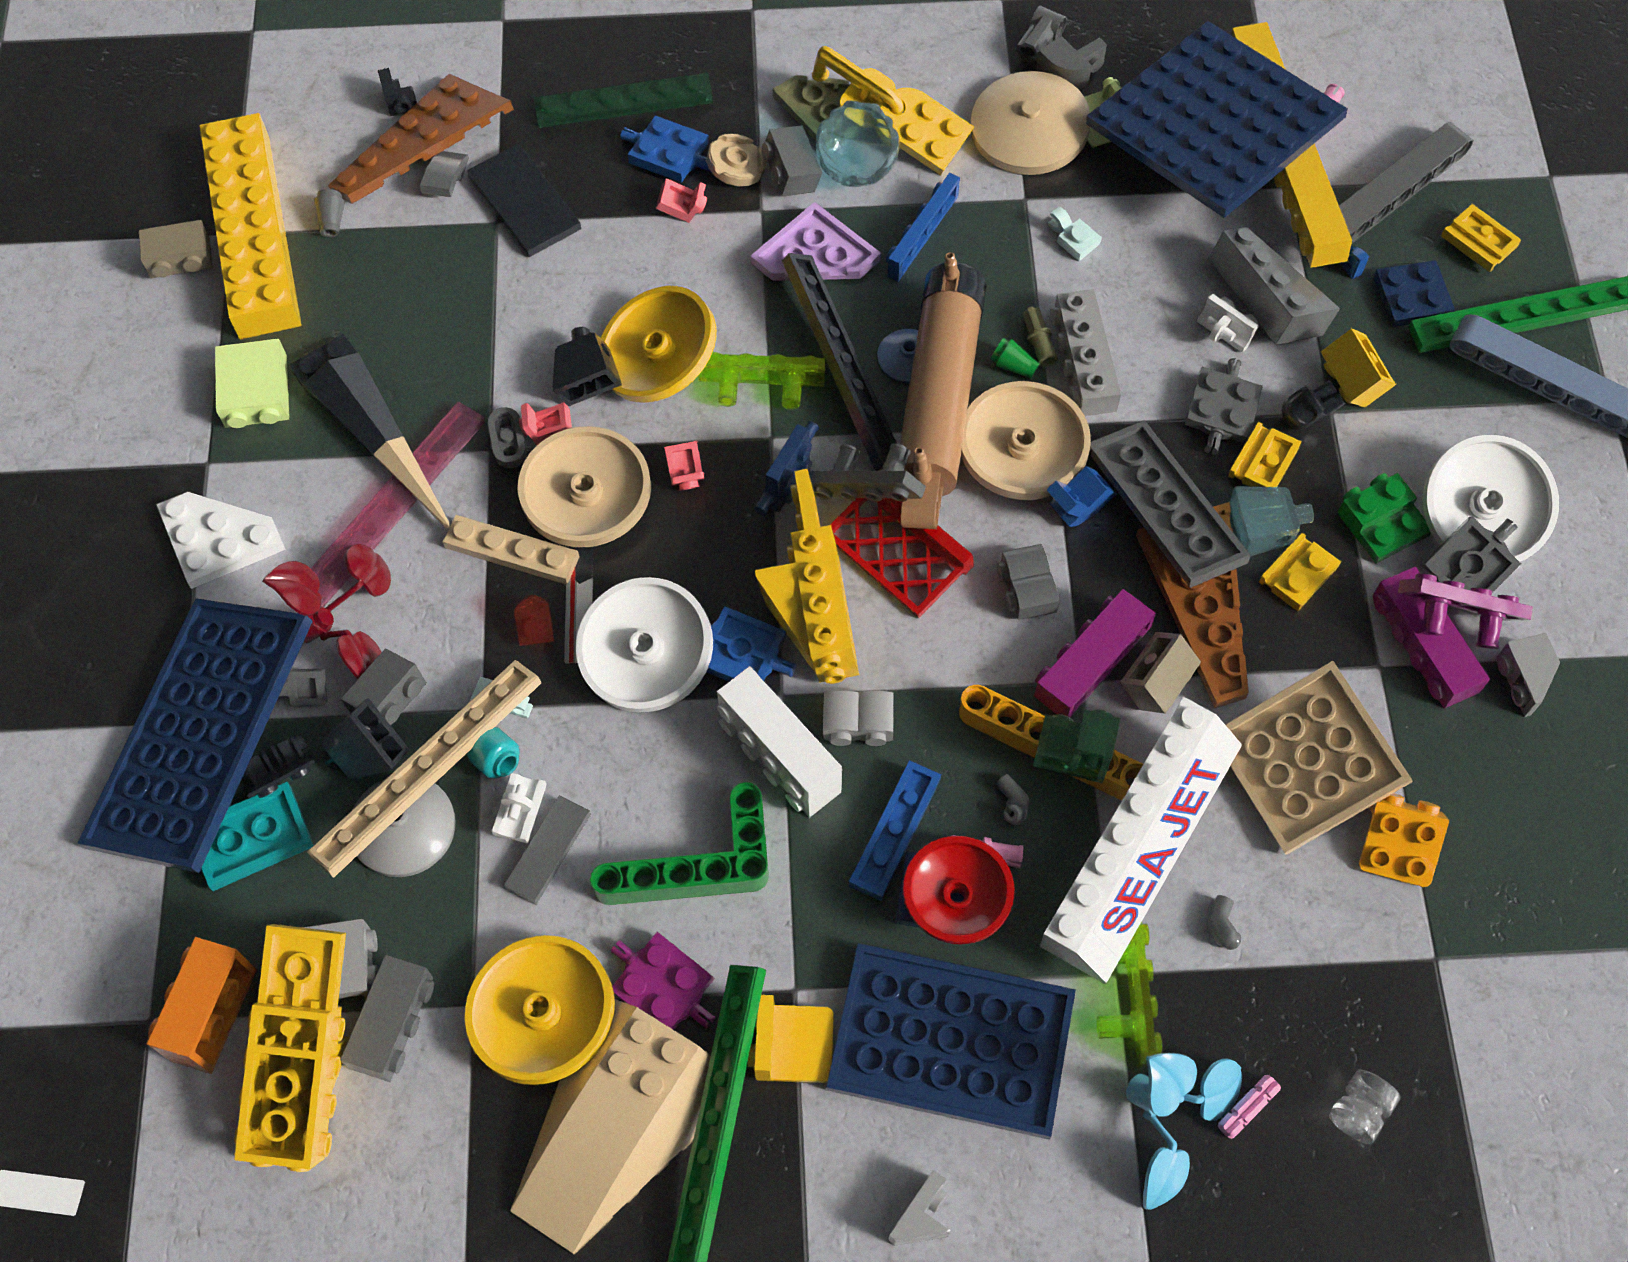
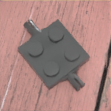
M1236 358L1228 360L1226 373L1201 367L1184 425L1199 429L1208 435L1204 450L1209 454L1212 448L1211 455L1218 453L1221 440H1233L1246 444L1251 434L1261 396L1262 385L1238 377L1242 362L1238 359L1235 363Z
M1473 516L1468 517L1421 566L1431 575L1437 576V582L1456 581L1464 583V589L1467 590L1483 588L1491 590L1493 593L1522 564L1509 552L1504 542L1518 527L1516 524H1512V520L1506 518L1493 532L1484 528Z

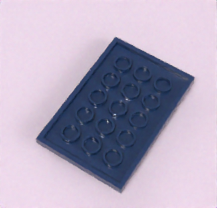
M858 943L826 1091L1050 1140L1076 989Z

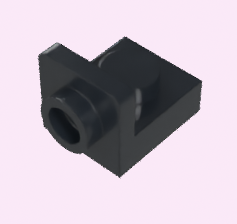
M389 68L378 70L390 117L407 113L417 104L413 87L401 88L399 79H392Z

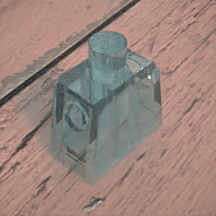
M1239 486L1234 488L1229 501L1238 539L1250 556L1292 544L1300 530V524L1312 523L1314 520L1312 505L1310 503L1294 505L1290 490L1286 487Z

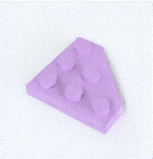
M813 202L750 256L751 264L772 281L789 280L782 260L788 253L812 255L823 280L860 279L881 261V252L816 202Z

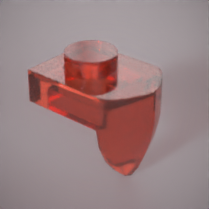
M529 595L523 598L514 610L520 646L554 641L549 603L544 598L536 595Z

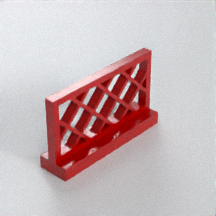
M856 498L830 524L836 547L918 618L962 574L966 575L974 567L973 554L939 525L937 529L902 528V537L883 538V523L897 522L901 525L902 501L892 498H882L881 501H873L878 506V516L860 517V507L868 499ZM883 511L886 512L889 516H883ZM879 523V538L860 539V524ZM842 525H855L856 539L841 540L834 533ZM906 530L913 536H907ZM907 543H922L926 547V557L907 558ZM903 544V559L884 560V545ZM879 545V560L865 561L860 557V546ZM856 546V552L850 547ZM931 552L934 553L937 557H931ZM945 563L953 570L945 579H931V564ZM927 564V580L908 581L907 565ZM903 566L904 581L889 582L884 577V567ZM873 567H880V573ZM927 586L928 596L919 606L908 598V587ZM897 588H904V594Z

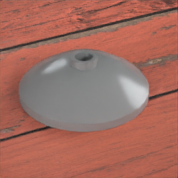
M385 779L377 782L376 784L368 788L358 799L353 809L358 804H360L372 791H374ZM434 783L402 813L403 815L400 820L390 824L357 855L358 859L367 868L384 876L406 877L425 871L441 859L452 842L456 821L454 809L448 796L437 784Z

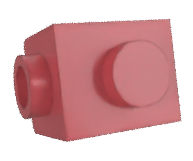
M666 178L661 186L656 209L689 223L696 213H702L706 205L707 197L703 196L706 184L700 182L692 190Z
M565 402L538 412H534L528 403L521 405L520 429L536 445L557 432L572 428L570 409Z
M697 441L664 447L672 486L679 485L680 491L699 487L698 481L704 480V473L702 471Z

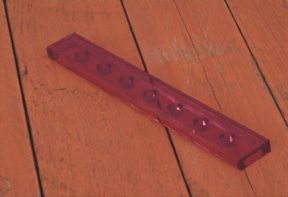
M459 401L412 453L429 486L485 423L482 415ZM394 475L311 567L320 582L318 593L323 597L320 601V608L325 607L352 576L345 564L346 551L355 544H363L374 550L418 500Z

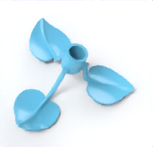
M1161 1053L1147 1056L1149 1077L1144 1074H1137L1129 1082L1126 1090L1128 1101L1145 1110L1143 1117L1153 1124L1168 1146L1167 1148H1159L1152 1156L1148 1165L1143 1193L1144 1209H1154L1172 1199L1184 1186L1190 1166L1187 1152L1182 1149L1176 1150V1141L1159 1122L1156 1115H1170L1177 1109L1179 1103L1185 1100L1195 1104L1201 1103L1200 1115L1205 1120L1214 1121L1225 1116L1234 1106L1241 1089V1067L1235 1061L1226 1058L1214 1062L1202 1078L1200 1085L1201 1094L1196 1096L1187 1094L1193 1088L1196 1081V1064L1191 1058L1178 1053Z

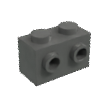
M803 126L769 129L766 140L762 144V156L769 164L773 183L778 186L781 196L815 193L822 171Z
M385 648L341 698V701L351 713L365 699L369 698L391 725L398 719L408 704L419 695L427 682L415 663Z

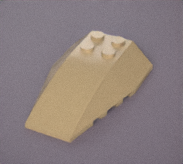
M614 999L615 1006L612 1025L599 1051L581 1069L559 1081L510 1210L514 1215L574 1255L613 1218V1215L620 1208L629 1203L643 1186L655 1175L657 1176L681 1150L683 1151L693 1141L711 1058L700 1046L638 1007Z

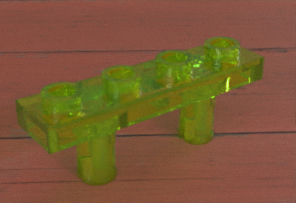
M712 352L705 368L698 375L699 382H719L718 403L726 407L736 405L738 383L783 385L782 406L787 409H796L800 407L802 386H825V358H816L814 356L785 357L783 355L757 356L748 353L731 355Z
M1142 921L1118 964H1123L1124 968H1126L1130 1014L1097 1016L1096 1018L1098 1039L1131 1037L1132 1041H1134L1137 1067H1147V1056L1162 1053L1160 1032H1154L1153 1018L1158 1016L1157 998L1155 995H1150L1149 982L1153 981L1154 978L1153 963L1151 959H1146L1145 946L1149 945V927L1147 923H1142Z

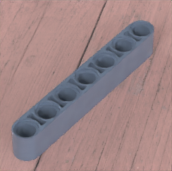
M1469 314L1462 318L1450 342V348L1453 352L1628 438V388L1480 316Z

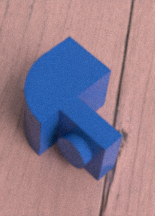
M1087 466L1068 484L1055 481L1046 489L1053 497L1049 504L1069 527L1078 526L1097 514L1118 494L1098 471Z

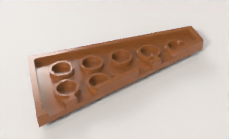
M448 74L406 114L401 116L366 151L361 153L328 187L329 189L339 191L345 201L353 204L382 187L384 179L397 172L403 175L410 171L408 165L420 158L424 162L463 140L465 132L479 125L483 128L491 123L489 118L502 111L504 114H507L514 110L511 101L452 74Z

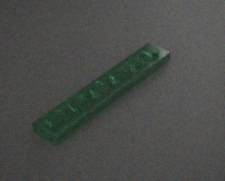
M708 73L539 96L534 97L538 126L541 128L713 103V95Z

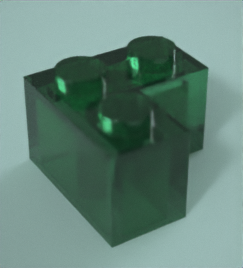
M1100 709L1085 710L1081 723L1074 722L1070 717L1061 714L1045 715L1033 766L1103 784L1113 756L1121 718L1114 717L1110 712Z

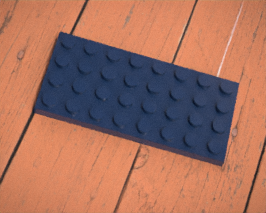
M196 598L77 844L92 851L199 873L313 621L308 616L299 613Z

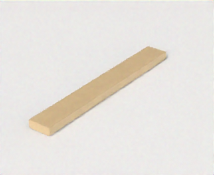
M514 660L307 852L310 858L334 878L471 750L482 734L493 729L541 684L539 677Z

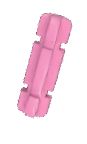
M1264 1075L1255 1085V1088H1252L1230 1110L1231 1113L1228 1112L1218 1123V1127L1224 1135L1230 1139L1234 1138L1244 1128L1243 1125H1247L1268 1103L1267 1100L1270 1101L1280 1091L1281 1087L1277 1081L1269 1075Z

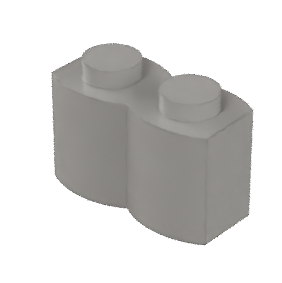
M845 690L824 692V740L830 741L831 744L837 746H846L851 744V741L857 740L865 741L870 746H882L887 741H893V692H854Z

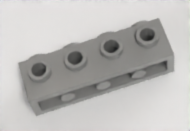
M1090 289L1059 293L1056 296L1055 307L1050 309L1052 325L1057 326L1059 332L1056 338L1058 351L1064 352L1065 356L1063 372L1065 378H1070L1072 386L1069 388L1070 398L1078 405L1085 416L1117 412L1121 392L1095 291Z

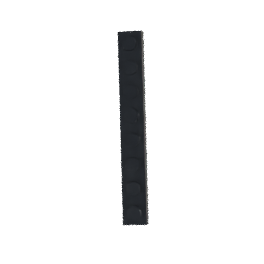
M788 253L782 260L788 278L814 332L822 354L826 359L834 381L858 431V435L867 451L870 462L875 471H880L886 462L890 445L897 444L812 255Z

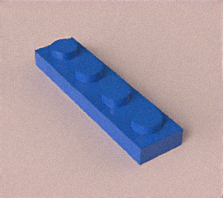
M949 172L943 182L936 184L929 202L921 205L912 225L908 224L904 229L900 243L897 247H891L886 257L889 278L899 282L959 195L960 177Z
M909 760L849 881V887L882 901L941 780V774Z

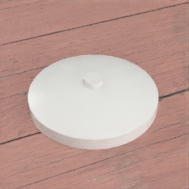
M1481 435L1468 438L1445 451L1433 464L1423 488L1424 516L1430 532L1439 545L1468 517L1473 516L1484 528L1493 532L1508 518L1518 528L1504 542L1509 552L1520 562L1532 556L1546 543L1557 522L1559 495L1550 469L1534 450L1509 437Z
M651 577L624 581L599 596L584 615L576 639L578 666L589 687L605 702L630 712L658 711L681 701L696 688L704 677L713 651L711 625L705 611L696 598L676 583Z

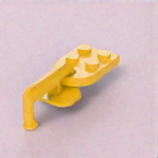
M821 46L819 48L812 71L813 80L817 82L825 81L829 76V71L827 70V67L851 82L840 99V109L843 114L861 126L879 124L881 132L890 142L941 176L972 133L974 126L922 91L913 88L896 89L894 82L878 70L873 68L862 70L830 47Z

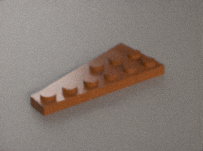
M1230 502L1214 506L1213 508L1233 532L1230 524ZM1144 527L1138 529L1136 537L1178 630L1201 661L1197 671L1214 709L1246 699L1249 694L1246 658L1243 654L1242 645L1243 629L1239 614L1240 599L1237 568L1189 588Z

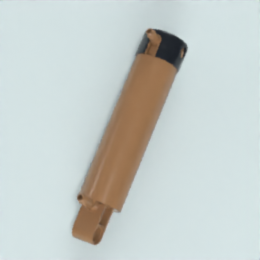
M951 252L945 255L944 263L932 267L925 278L920 308L921 318L900 444L911 451L904 471L909 472L924 484L926 488L922 499H907V501L902 502V528L937 529L942 496L950 494L956 488L979 325L984 309L987 283L984 276L976 268L965 263H958L954 253Z

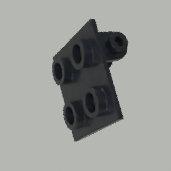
M301 734L295 738L291 735L277 743L286 762H283L275 746H270L280 764L275 768L264 750L261 751L270 769L269 771L265 768L258 754L251 757L242 777L243 781L248 778L251 780L247 784V796L249 798L256 794L259 798H263L279 788L277 786L278 782L288 777L294 781L311 771L309 766L315 762L311 751L302 752V749L308 746Z

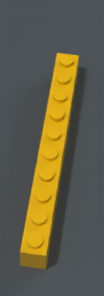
M1267 22L1232 28L1231 36L1285 69ZM1314 143L1274 177L1276 186L1281 187L1283 192V206L1285 210L1289 209L1292 230L1294 233L1298 232L1300 252L1302 256L1307 257L1311 268L1348 261L1352 244L1351 235Z

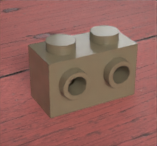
M201 220L139 230L141 261L150 278L167 277L169 275L197 272L212 268L210 238Z
M1155 632L1120 684L1140 710L1166 714L1181 690L1191 679L1201 661L1181 634Z

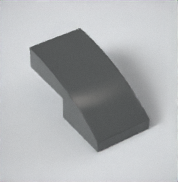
M442 151L435 155L421 180L420 188L422 193L451 197L456 182L462 181L469 160L468 154Z

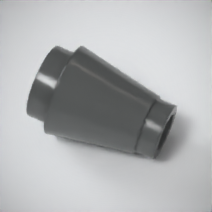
M333 189L320 190L314 199L320 234L329 238L339 235L345 201L339 191Z

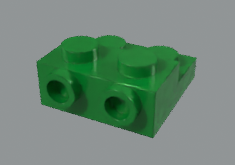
M1382 473L1370 482V487L1363 491L1359 487H1355L1349 490L1342 498L1343 502L1338 510V515L1375 564L1431 535L1426 519L1414 505L1417 496L1399 473L1390 477L1386 473Z

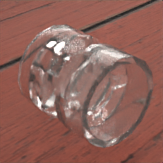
M1357 1070L1346 1086L1348 1096L1343 1095L1341 1099L1337 1100L1329 1113V1118L1348 1136L1370 1145L1374 1143L1382 1130L1384 1122L1381 1118H1389L1401 1097L1396 1089L1384 1079L1371 1072Z

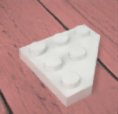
M190 492L157 504L191 589L286 550L272 517Z

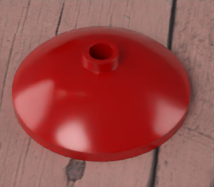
M949 836L930 842L913 857L905 873L903 895L908 913L916 925L926 934L945 943L970 944L989 937L1004 924L1013 905L1014 881L1006 861L991 846L971 837ZM953 893H960L964 900L954 902L950 896Z

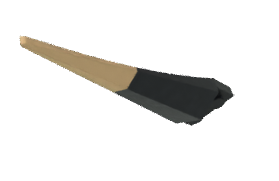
M342 334L289 365L291 372L307 394L351 433L445 528L449 529L448 519L359 352L357 353L346 336Z

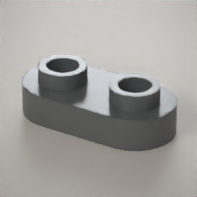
M508 407L494 410L488 418V427L496 462L501 467L511 469L523 464L527 457L524 434L519 426L520 416L514 409ZM504 426H511L509 429L502 430ZM511 452L516 453L512 456H506L508 453Z

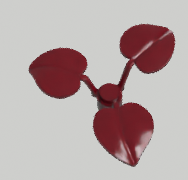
M355 544L351 546L345 553V564L349 573L358 582L326 608H320V601L323 598L318 593L320 582L317 575L307 565L298 561H288L271 570L262 582L275 590L294 611L308 616L313 621L304 643H310L319 637L322 641L339 637L336 641L338 654L358 680L382 652L377 643L364 632L359 631L352 635L349 630L330 631L334 623L331 611L362 586L374 597L381 596L388 591L391 585V574L383 558L366 545Z

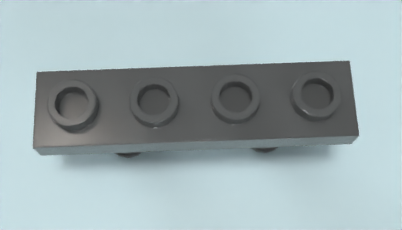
M895 443L890 445L886 462L880 471H854L861 452L848 444L840 446L833 470L808 471L815 497L830 501L832 498H843L849 501H855L856 498H867L873 501H881L882 498H892L904 502L907 499H922L926 488L924 484L909 472L904 471L911 451L907 447Z

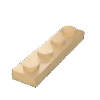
M455 515L443 540L446 549L562 584H568L580 557L577 550L459 515Z

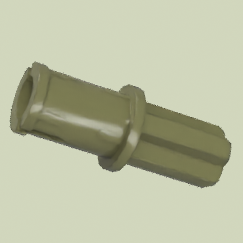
M1029 307L1028 310L1023 312V319L1029 333L1027 340L1029 344L1033 345L1038 362L1040 363L1039 366H1051L1058 361V356L1051 341L1052 332L1046 327L1040 308Z

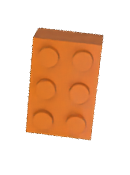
M195 937L191 947H187L181 957V969L175 982H172L166 990L164 997L165 1005L160 1016L153 1020L149 1028L147 1045L170 1062L212 1074L257 969L237 949Z

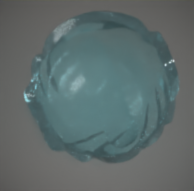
M853 100L845 101L842 107L832 110L829 118L822 121L817 129L816 153L820 166L834 182L842 186L858 188L873 185L882 180L897 162L900 150L899 134L893 127V120L885 115L881 107L876 103H863Z

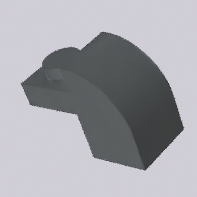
M1061 36L1039 49L1036 70L1059 76L1072 83L1078 89L1088 86L1090 73L1098 71L1103 66L1107 44L1099 37L1076 51Z

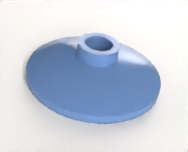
M901 329L887 335L879 345L877 353L878 364L883 373L894 381L910 384L918 330ZM906 349H911V350H914V351L908 352V351H905V350H906Z

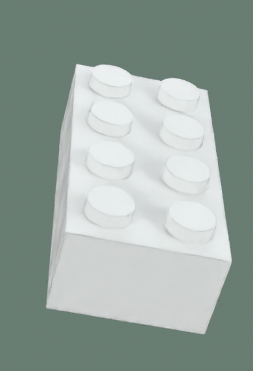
M750 666L717 691L719 702L717 709L721 717L719 720L721 727L730 737L733 735L737 736L743 743L741 748L751 761L754 762L757 759L763 765L765 776L774 786L780 784L788 793L786 794V799L796 811L803 810L810 818L842 792V766Z

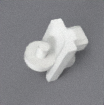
M1214 294L1208 297L1205 308L1197 319L1198 323L1211 331L1209 338L1212 341L1217 342L1221 338L1240 352H1244L1247 349L1259 326L1258 321L1251 313L1243 315L1235 309L1233 301L1226 296L1218 298Z
M511 773L492 829L493 835L528 843L547 785L544 780L529 779Z

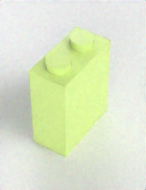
M271 339L216 346V412L225 428H242L246 425L259 423L273 424L278 421L289 420L287 355L280 340Z

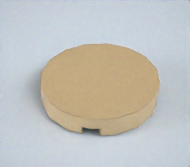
M738 134L719 136L718 140L710 144L706 159L709 170L716 178L734 186H749L758 182L764 174L767 161L762 156V148L760 146L757 148L752 144L753 140Z

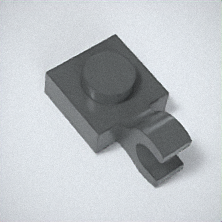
M325 668L291 669L279 696H289L290 706L325 705L328 702Z

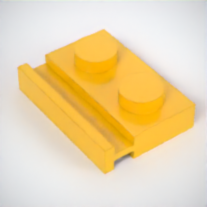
M1473 204L1454 219L1450 226L1445 227L1441 234V237L1488 272H1491L1497 264L1501 263L1512 253L1521 241L1519 237Z
M1258 422L1232 466L1228 477L1232 479L1236 477L1242 480L1243 484L1272 497L1299 450L1302 441L1273 428L1271 430L1262 427L1263 424Z
M1303 533L1268 568L1259 581L1262 585L1265 583L1272 589L1271 592L1296 611L1302 608L1337 570L1341 563L1340 560L1317 543L1308 541Z

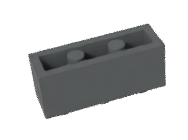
M388 955L384 956L341 1058V1062L348 1069L387 1082H391L394 1073L398 1074L405 1060L406 1054L403 1050L407 1040L414 1037L419 1027L420 1017L418 1014L423 1002L427 1003L434 990L433 977L427 968Z

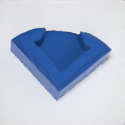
M1351 246L1348 261L1341 262L1340 265L1350 278L1354 279L1362 275L1369 256L1361 248Z

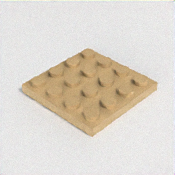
M1331 661L1226 724V727L1242 744L1230 766L1286 855L1413 782L1334 661Z

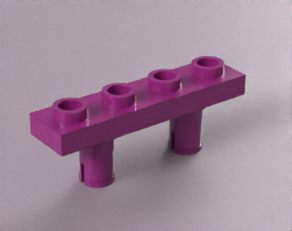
M1416 574L1415 579L1400 580L1399 594L1423 599L1425 603L1421 633L1444 635V624L1448 606L1474 612L1480 616L1478 638L1475 646L1486 649H1499L1498 644L1503 620H1531L1533 606L1519 603V598L1515 596L1498 595V597H1494L1491 590L1483 588L1467 590L1464 589V583L1456 581H1443V583L1437 582V576L1430 574Z

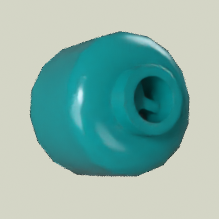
M494 727L482 734L475 742L473 748L467 752L470 763L485 776L492 779L510 775L519 764L520 749L518 743L498 727Z

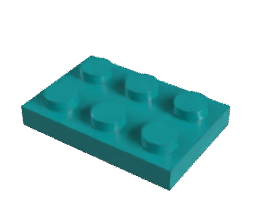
M288 782L279 785L277 790L263 798H259L256 795L228 808L202 866L208 887L212 891L314 846L293 790Z

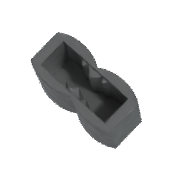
M1042 544L1002 551L1001 562L997 563V573L1000 582H1006L1009 590L1005 593L1008 610L1014 611L1018 620L1057 613L1059 596Z

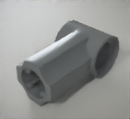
M1039 6L1032 16L1029 29L1017 45V53L1021 55L1022 60L1028 63L1037 61L1039 49L1061 37L1067 23V17Z

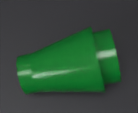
M1005 338L1000 341L990 359L997 363L996 367L1025 376L1028 379L1032 378L1040 364L1013 339L1008 341Z

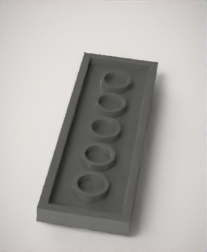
M1145 420L1091 442L1090 456L1189 588L1249 563V552Z

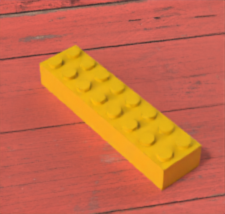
M260 113L200 125L228 314L239 339L302 326L271 145Z

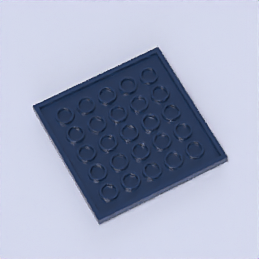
M1207 21L1086 116V125L1225 218L1345 119L1348 108Z

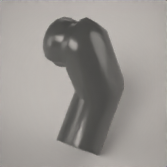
M1006 774L997 781L995 786L1007 798L1006 807L1003 812L1004 819L1012 825H1019L1027 817L1029 796L1009 774Z
M1217 895L1207 920V929L1219 946L1225 947L1228 950H1234L1241 943V935L1228 919L1234 901L1226 896Z

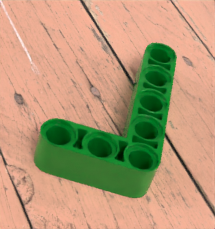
M743 782L736 785L730 793L734 851L600 864L594 868L590 877L595 897L605 905H618L748 893L761 890L768 882L769 870L763 802L760 789L752 783ZM747 798L755 801V804L750 808L738 806L742 799ZM746 832H754L758 835V838L752 842H745L740 837ZM751 865L761 868V872L753 877L743 873L744 869ZM716 868L726 872L718 880H712L707 877L708 873ZM678 872H685L690 875L688 880L683 883H675L671 879ZM649 875L653 877V881L648 886L642 887L635 884L641 876ZM605 879L617 880V884L612 889L603 890L599 888Z

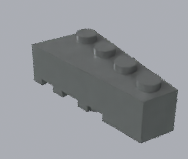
M1248 227L1224 230L1208 258L1276 345L1323 336L1340 310L1335 303Z

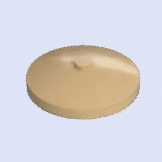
M1038 71L1014 73L993 82L980 94L971 114V125L974 126L971 134L978 151L994 166L1022 175L1043 174L1065 166L1082 151L1090 132V127L1086 125V116L1090 113V109L1085 97L1078 88L1059 76Z
M1016 381L1004 383L985 391L968 407L961 457L970 474L981 485L996 494L1018 500L1046 498L1051 496L1046 489L1055 481L1068 484L1084 469L1091 445L1090 429L1081 409L1063 392L1036 382Z
M592 426L566 429L543 440L526 458L518 479V495L521 507L532 527L547 539L570 547L598 546L621 537L640 520L647 508L651 493V481L646 460L634 443L615 431Z

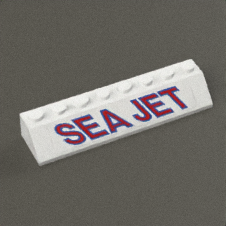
M1185 697L1182 698L1043 934L1040 947L1105 985L1242 746L1215 713Z

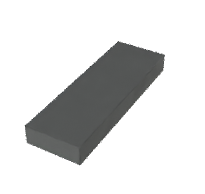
M559 795L505 882V888L537 905L591 816L590 810Z

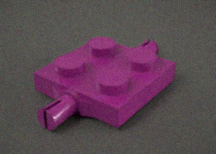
M656 932L645 947L636 953L621 940L615 943L626 954H623L615 946L612 947L611 953L622 960L626 966L622 975L612 986L614 994L625 1003L638 1007L673 1030L681 1021L689 1016L703 1026L704 1029L710 1027V1024L700 1016H704L711 1023L716 1018L700 1005L703 993L715 979L709 972L659 932Z

